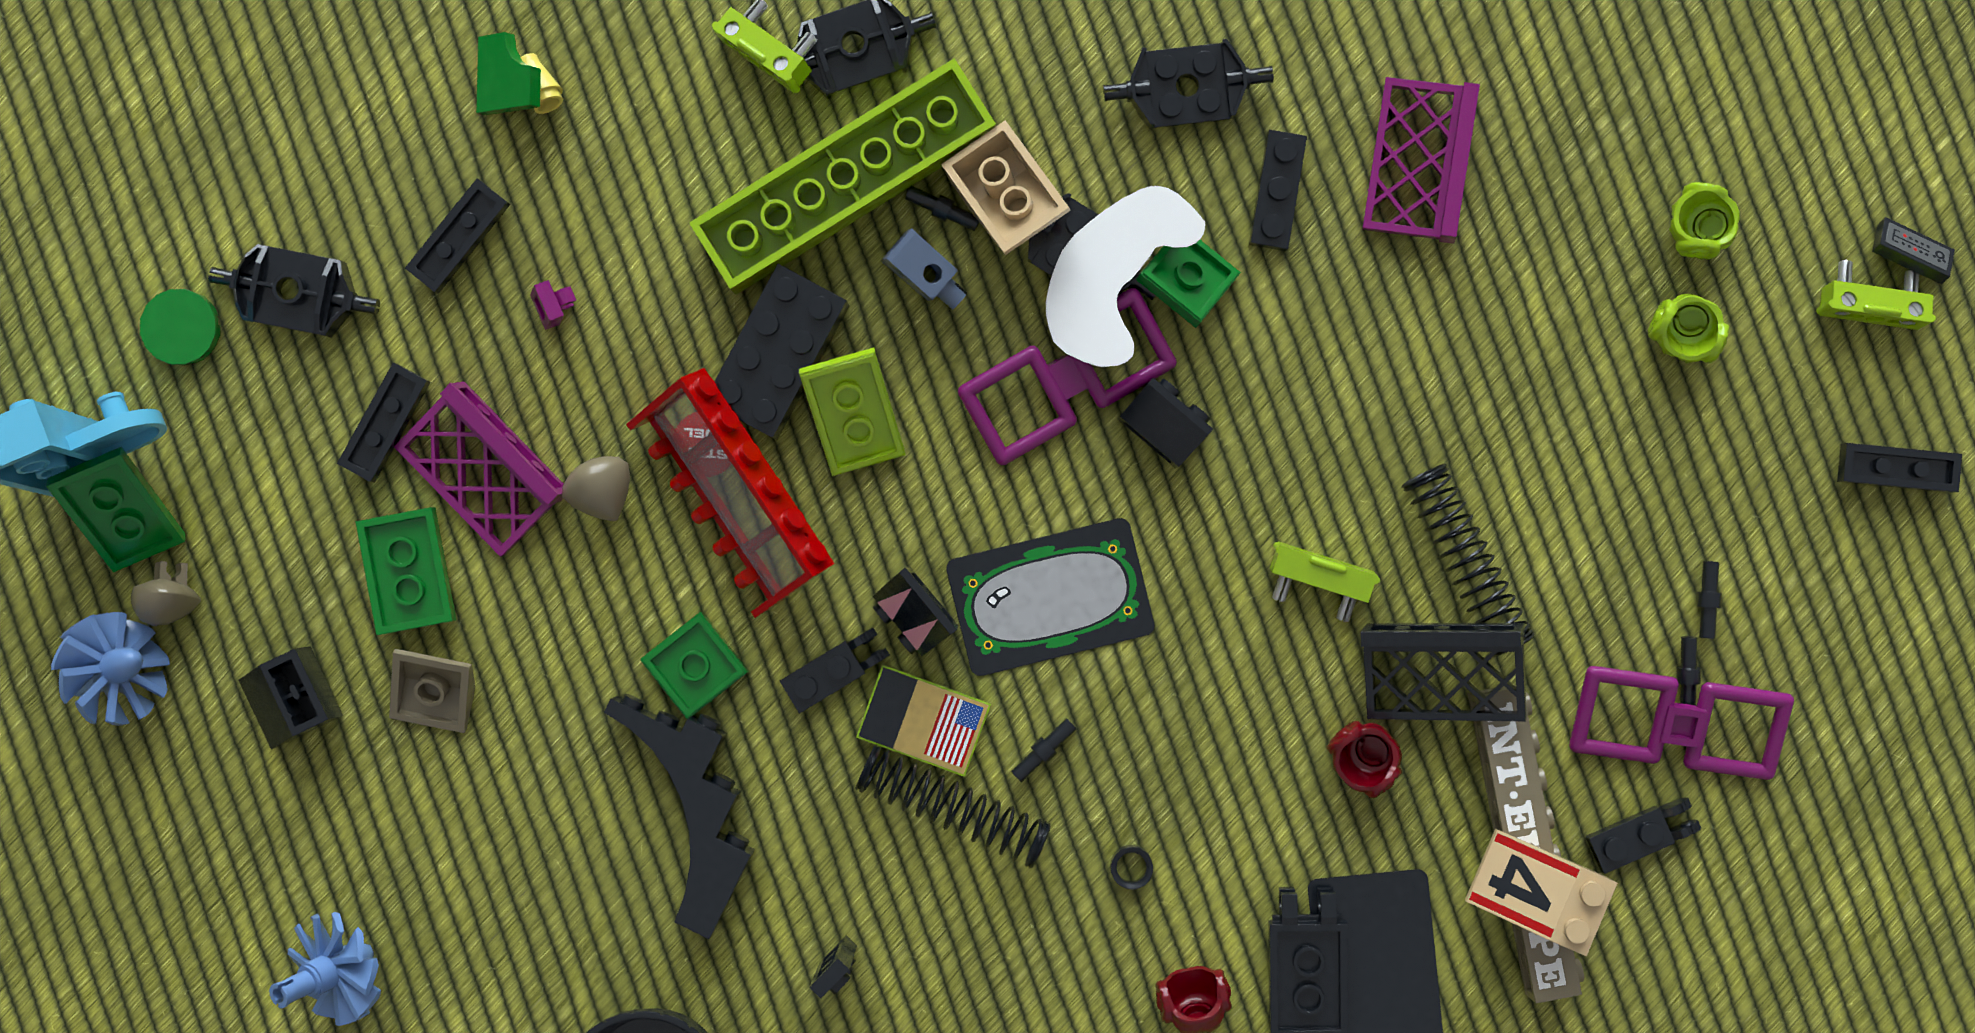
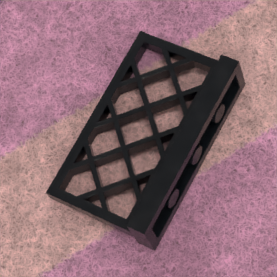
M1367 623L1360 631L1361 647H1364L1367 719L1526 722L1525 623ZM1374 652H1389L1400 663L1386 676L1374 665ZM1399 652H1410V653H1409L1406 657H1404V656H1403L1401 653H1399ZM1417 652H1428L1439 662L1426 676L1409 662ZM1439 652L1449 653L1445 657H1443ZM1457 652H1468L1479 662L1465 677L1448 662ZM1478 652L1489 653L1485 657H1482ZM1497 652H1515V668L1506 677L1488 662ZM1403 666L1420 681L1407 695L1390 680ZM1442 666L1459 681L1447 695L1442 693L1429 680ZM1482 667L1499 681L1486 696L1469 681ZM1515 674L1516 687L1509 681ZM1375 676L1381 681L1376 687ZM1384 685L1401 699L1393 709H1376V693ZM1423 685L1440 700L1432 710H1423L1410 699ZM1463 685L1480 700L1472 710H1461L1450 700ZM1505 686L1517 699V711H1501L1490 699ZM1404 704H1406L1410 709H1400V708H1401ZM1445 704L1450 710L1439 709ZM1485 705L1489 710L1480 709Z

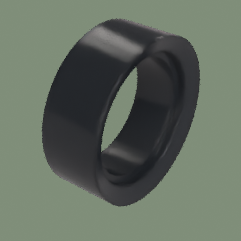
M1126 845L1119 848L1113 854L1110 861V871L1116 883L1121 887L1138 889L1146 885L1151 879L1153 863L1149 854L1143 848L1136 845ZM1127 853L1141 855L1146 863L1144 874L1134 881L1123 879L1117 872L1119 859Z

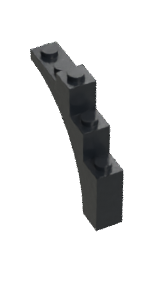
M625 693L623 697L615 696L610 699L604 713L631 729L653 750L670 774L683 804L689 830L690 866L685 895L674 922L710 939L755 851L754 848L748 846L750 841L744 836L729 831L727 835L721 833L741 793L740 790L734 788L736 782L720 773L715 772L713 777L707 774L727 732L719 729L721 726L719 721L705 714H700L699 718L695 716L688 718L682 728L678 726L680 720L675 716L660 710L656 715L644 709L645 702Z

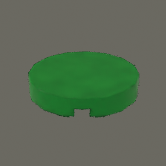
M169 289L157 294L145 306L140 318V336L145 348L158 360L171 365L197 363L204 360L215 349L220 338L218 313L215 306L205 296L187 289Z

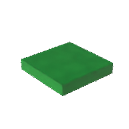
M1199 240L1188 247L1175 248L1163 246L1136 280L1193 327L1197 328L1241 272L1202 240Z
M702 611L640 659L686 719L695 715L749 672Z

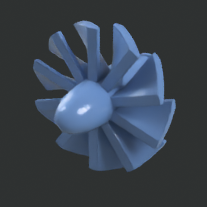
M126 613L93 614L77 622L61 635L60 638L63 641L58 647L51 663V671L60 670L59 692L61 700L66 704L73 696H81L75 702V705L83 718L92 724H96L100 692H104L108 698L105 722L116 726L130 723L118 702V692L127 697L138 720L147 716L155 704L134 692L130 682L142 686L161 698L165 697L167 693V684L162 671L139 674L138 672L141 668L170 665L169 657L157 644L150 640L155 634L154 630L144 624L127 620Z
M331 913V938L320 916L315 914L310 917L313 922L315 940L305 933L300 924L294 927L311 960L303 957L294 949L289 948L288 956L299 969L297 974L271 985L269 989L270 997L275 1005L278 1004L279 1008H285L290 1003L308 995L317 1000L312 1009L316 1015L335 1018L337 1026L346 1025L370 1014L369 1009L380 997L381 990L373 985L378 971V960L373 958L374 952L371 945L364 943V935L359 927L355 929L347 945L343 946L342 935L344 928L340 913Z

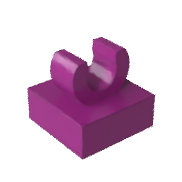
M549 280L534 285L530 294L545 330L560 325L564 317L562 311L573 307V302H576L571 286L554 292Z

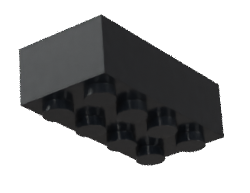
M777 264L715 379L718 389L732 410L737 414L739 420L776 440L780 437L804 392L799 369L820 362L850 307L847 300L780 264Z

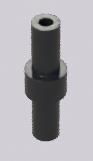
M912 185L910 186L905 200L931 211V216L946 222L949 219L972 231L977 229L979 221L972 213L955 206L954 200L940 195L938 198Z
M1703 561L1702 590L1697 592V607H1701L1699 638L1715 639L1717 608H1721L1722 593H1718L1719 562Z
M1681 636V666L1676 667V679L1680 684V703L1696 705V686L1701 684V668L1697 667V637Z
M1066 718L1045 739L1040 737L1030 747L1033 751L1011 771L1012 774L1022 783L1042 762L1047 764L1057 754L1055 750L1077 730L1076 727Z

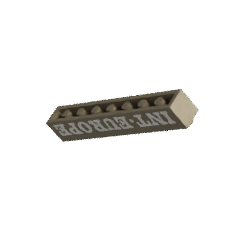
M1505 686L1490 699L1501 711H1517V699ZM1493 688L1480 691L1486 696ZM1470 692L1467 694L1470 710H1472L1480 700ZM1526 692V722L1473 721L1494 831L1498 829L1561 857L1558 846L1552 842L1550 829H1554L1555 822L1551 808L1545 806L1543 791H1547V780L1543 769L1538 768L1535 753L1540 752V744L1535 730L1530 728L1528 715H1532V703L1529 694ZM1484 705L1480 710L1489 709ZM1512 923L1525 995L1535 1003L1582 995L1580 982L1584 981V971L1578 958L1575 959L1574 951Z

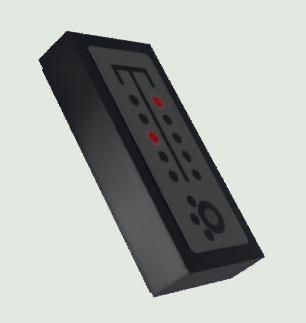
M1885 217L1877 225L1872 252L1937 283L1943 284L1951 275L1955 249Z

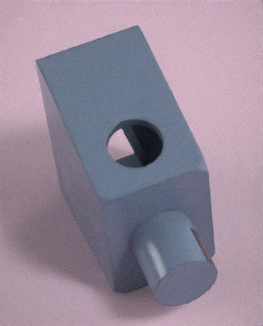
M912 228L904 232L881 259L884 265L927 301L933 300L937 296L953 310L968 293L952 279L958 270ZM926 266H930L936 272V278L932 283L928 282L923 276Z

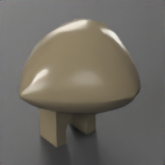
M613 456L597 457L585 461L570 473L562 485V498L573 508L585 514L603 520L617 521L628 494L630 483L629 464L620 457Z
M167 562L155 563L154 580L133 587L131 605L140 621L152 626L168 625L182 619L198 606L201 598L193 589L187 586L188 563L176 564V574L171 578L166 571Z

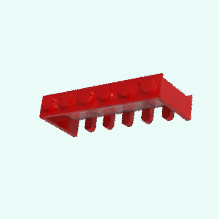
M705 368L679 378L626 424L631 431L650 422L661 440L656 441L649 447V455L653 459L659 460L671 454L682 472L670 480L671 488L676 492H681L692 486L704 503L692 511V520L697 524H702L714 518L725 535L713 544L714 553L722 557L735 550L746 566V569L734 577L736 586L744 589L756 582L768 599L751 611L754 618L773 608L835 564L825 546L820 542L803 513L798 509L781 480L776 476L759 447L754 443L737 414L732 410Z

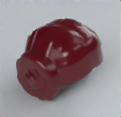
M1359 721L1350 722L1344 728H1341L1326 746L1329 754L1332 755L1333 769L1338 776L1343 779L1348 787L1355 791L1364 792L1369 798H1377L1380 794L1393 787L1395 779L1402 774V770L1399 767L1402 760L1399 744L1384 727L1376 723L1362 725Z
M1204 966L1179 969L1155 984L1157 1009L1160 1010L1162 1022L1166 1024L1173 1023L1181 1033L1212 1032L1220 1026L1224 1013L1232 1009L1230 1001L1231 988L1224 975V971L1221 969L1214 970Z

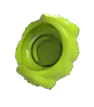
M1692 182L1684 186L1682 196L1672 205V220L1669 232L1676 241L1675 248L1681 256L1701 260L1713 259L1720 254V250L1728 248L1734 241L1738 232L1740 211L1736 202L1728 196V190L1724 187L1711 183Z
M1681 294L1674 300L1666 299L1661 302L1648 328V336L1650 339L1657 341L1664 354L1677 357L1685 363L1703 361L1710 364L1718 359L1727 344L1730 326L1724 323L1722 311L1717 304L1693 294Z

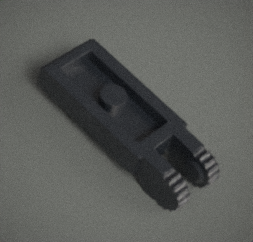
M874 627L850 642H847V640L780 680L781 685L799 714L866 673L865 670L890 656L886 648L883 650L879 649L872 653L868 659L860 663L854 654L853 649L867 644L878 635Z
M1689 798L1677 799L1660 807L1653 806L1587 835L1586 840L1600 872L1604 874L1674 844V840L1684 839L1700 831L1702 828L1698 820H1688L1670 829L1665 821V818L1673 817L1689 810L1692 807Z

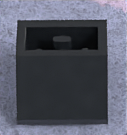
M1152 378L1118 417V420L1170 465L1178 468L1212 432L1213 428L1207 424L1210 417L1196 405L1192 404L1190 407H1187L1177 398L1181 393L1165 379L1158 382Z
M311 646L292 649L259 665L238 680L271 750L343 716Z

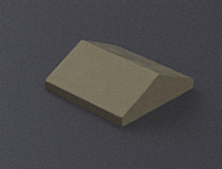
M395 649L392 659L389 718L465 733L475 692L472 664Z

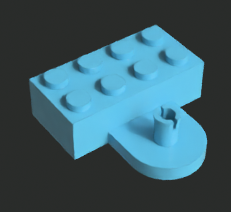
M121 392L108 393L97 399V403L105 418L101 421L77 415L33 399L17 401L9 406V411L0 414V484L54 497L46 487L47 478L119 447H122L126 454L156 441L167 431L162 413L156 409L129 411L124 400V394Z

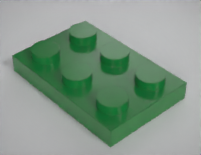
M122 447L47 478V489L113 573L185 542L186 533Z
M436 507L355 521L376 635L456 621Z

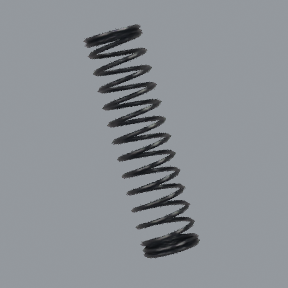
M1447 464L1438 465L1405 482L1401 488H1404L1403 491L1408 492L1429 482L1447 477L1440 484L1411 501L1410 504L1415 505L1434 496L1454 491L1436 505L1419 514L1417 518H1423L1457 504L1462 505L1444 518L1425 528L1424 531L1428 532L1447 523L1466 517L1469 518L1452 531L1433 541L1431 545H1436L1463 533L1477 531L1457 546L1439 555L1438 558L1441 559L1465 548L1483 544L1477 551L1447 568L1446 572H1449L1470 562L1491 557L1473 572L1454 581L1452 585H1457L1484 573L1498 571L1481 585L1460 595V599H1463L1483 589L1505 584L1498 592L1481 603L1468 608L1466 612H1472L1488 603L1512 597L1506 605L1474 623H1484L1496 616L1519 611L1507 623L1527 624L1525 626L1524 644L1533 639L1535 633L1533 632L1534 629L1529 628L1530 622H1515L1522 615L1523 609L1518 607L1507 609L1515 601L1516 596L1512 594L1499 596L1508 588L1509 582L1504 580L1492 582L1501 574L1502 569L1498 567L1484 569L1494 560L1495 555L1483 554L1476 556L1486 548L1488 542L1480 540L1468 543L1479 534L1481 528L1471 527L1460 530L1473 519V515L1462 514L1451 518L1465 507L1466 501L1459 500L1443 505L1458 493L1459 488L1450 487L1435 492L1451 480L1452 474L1446 473L1449 469L1446 467ZM1497 652L1494 655V657L1505 654L1507 652Z
M874 745L856 784V790L859 789V792L862 793L867 789L884 761L874 791V798L877 799L898 766L888 797V804L891 805L895 801L912 772L901 808L902 811L908 808L926 778L915 813L916 817H920L940 784L929 819L930 824H932L955 788L943 825L944 830L948 829L960 806L969 794L957 831L958 836L962 835L983 799L972 834V843L976 841L987 819L997 805L985 844L986 849L990 847L1002 823L1011 811L999 855L1003 854L1014 832L1025 817L1013 861L1017 860L1029 836L1039 823L1037 834L1025 861L1026 867H1029V869L1033 868L1051 828L1050 823H1047V821L1042 823V819H1037L1024 837L1029 819L1026 812L1019 817L1010 832L1015 814L1014 806H1011L1006 810L996 826L1001 808L1000 800L992 804L982 820L987 802L986 794H982L966 818L973 796L972 787L965 791L952 813L959 790L958 781L951 785L938 807L945 784V775L938 778L923 803L931 778V769L924 772L909 797L917 772V762L911 765L894 793L904 762L903 756L897 759L880 788L890 751L884 752L871 773L881 750V746Z

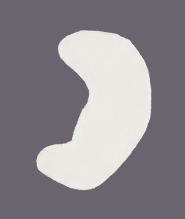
M1150 186L1122 198L1080 229L1062 250L1049 284L1046 298V317L1053 342L1066 354L1099 367L1118 366L1127 362L1134 354V342L1117 308L1118 293L1123 285L1129 282L1141 269L1156 247H1188L1201 239L1205 230V221L1198 212L1178 193L1169 188Z

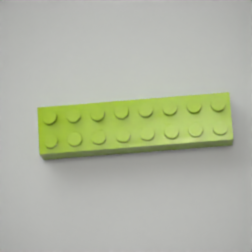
M954 58L689 222L730 290L737 295L774 272L777 264L784 266L908 189L911 185L942 167V163L996 127V123Z

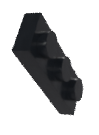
M1270 129L1267 132L1249 245L1281 251L1288 250L1307 136Z
M476 178L405 269L435 293L439 294L511 204Z
M393 362L337 464L367 481L375 483L431 382Z
M1842 443L1840 444L1837 482L1956 493L1959 492L1962 454Z
M847 935L822 959L817 967L809 988L819 998H822L829 990L835 995L851 978L849 974L854 969L852 965L856 962L853 957L857 945Z

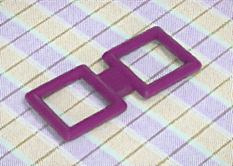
M1130 288L1119 294L1117 297V308L1121 312L1129 306L1131 307L1159 360L1105 390L1093 366L1089 363L1065 354L1047 364L1040 350L1036 346H1029L958 388V395L999 465H1006L1073 427L1077 422V417L1067 400L1083 390L1088 389L1099 408H1106L1148 384L1152 378L1156 379L1175 368L1177 360L1138 289ZM1030 364L1059 417L1005 447L976 394Z
M1599 666L1587 668L1569 742L1571 751L1655 764L1660 761L1664 744L1667 743L1686 746L1683 764L1688 769L1764 780L1774 778L1794 705L1792 695L1706 682L1701 687L1696 706L1675 703L1679 683L1674 677ZM1600 682L1660 691L1647 747L1587 739ZM1715 699L1776 707L1761 764L1701 755Z

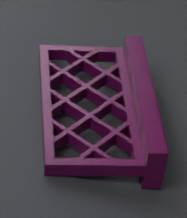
M1386 77L1362 230L1439 239V242L1455 243L1480 84L1464 82L1462 86ZM1392 88L1409 90L1416 99V102L1399 114L1390 102ZM1417 91L1429 93L1421 97ZM1437 93L1454 95L1452 109L1440 118L1435 115L1426 103ZM1421 106L1433 123L1416 135L1404 118ZM1388 111H1390L1395 118L1387 123ZM1448 118H1450L1449 130L1442 124ZM1399 122L1411 139L1396 151H1393L1384 140L1385 132ZM1438 127L1447 139L1445 148L1432 156L1420 139ZM1413 144H1416L1427 158V161L1410 173L1398 156ZM1384 148L1389 156L1381 161L1382 150ZM1444 155L1443 168H1441L1437 160ZM1393 160L1405 177L1387 189L1378 177L1379 170ZM1432 165L1441 176L1439 186L1426 194L1414 177ZM1409 181L1422 198L1404 211L1392 193ZM1378 185L1383 194H1381L1379 197L1375 199L1376 189ZM1439 193L1436 207L1431 198ZM1386 198H1388L1399 213L1389 223L1372 221L1373 208ZM1426 202L1435 214L1433 229L1417 227L1408 215ZM1404 219L1408 226L1398 225L1397 223Z
M466 382L449 383L440 393L442 397L394 448L479 536L502 557L556 503L563 500V483ZM446 407L456 415L457 432L439 431V414ZM430 425L431 431H424ZM465 425L471 430V432H465ZM418 436H431V458H420L409 447ZM439 436H457V459L440 458ZM465 437H477L483 443L484 459H466ZM492 453H493L498 459H492ZM426 463H431V469L426 465ZM440 463L457 464L458 486L446 485L440 479ZM466 464H484V486H466ZM492 464H503L510 471V487L492 486ZM518 480H519L525 487H518ZM453 491H458V497ZM466 491H484L485 513H473L467 507ZM492 491L510 492L511 514L493 513ZM519 492H531L541 505L532 514H519ZM479 518H485V524ZM493 519H511V536L504 543L493 534ZM519 519H526L519 527Z

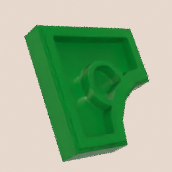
M501 32L479 36L476 113L487 116L539 108L541 68L529 66L522 61L516 48L515 35Z

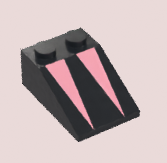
M910 566L902 569L872 596L877 601L873 609L886 624L893 621L902 633L897 638L910 654L918 651L921 656L925 655L954 633L959 626Z

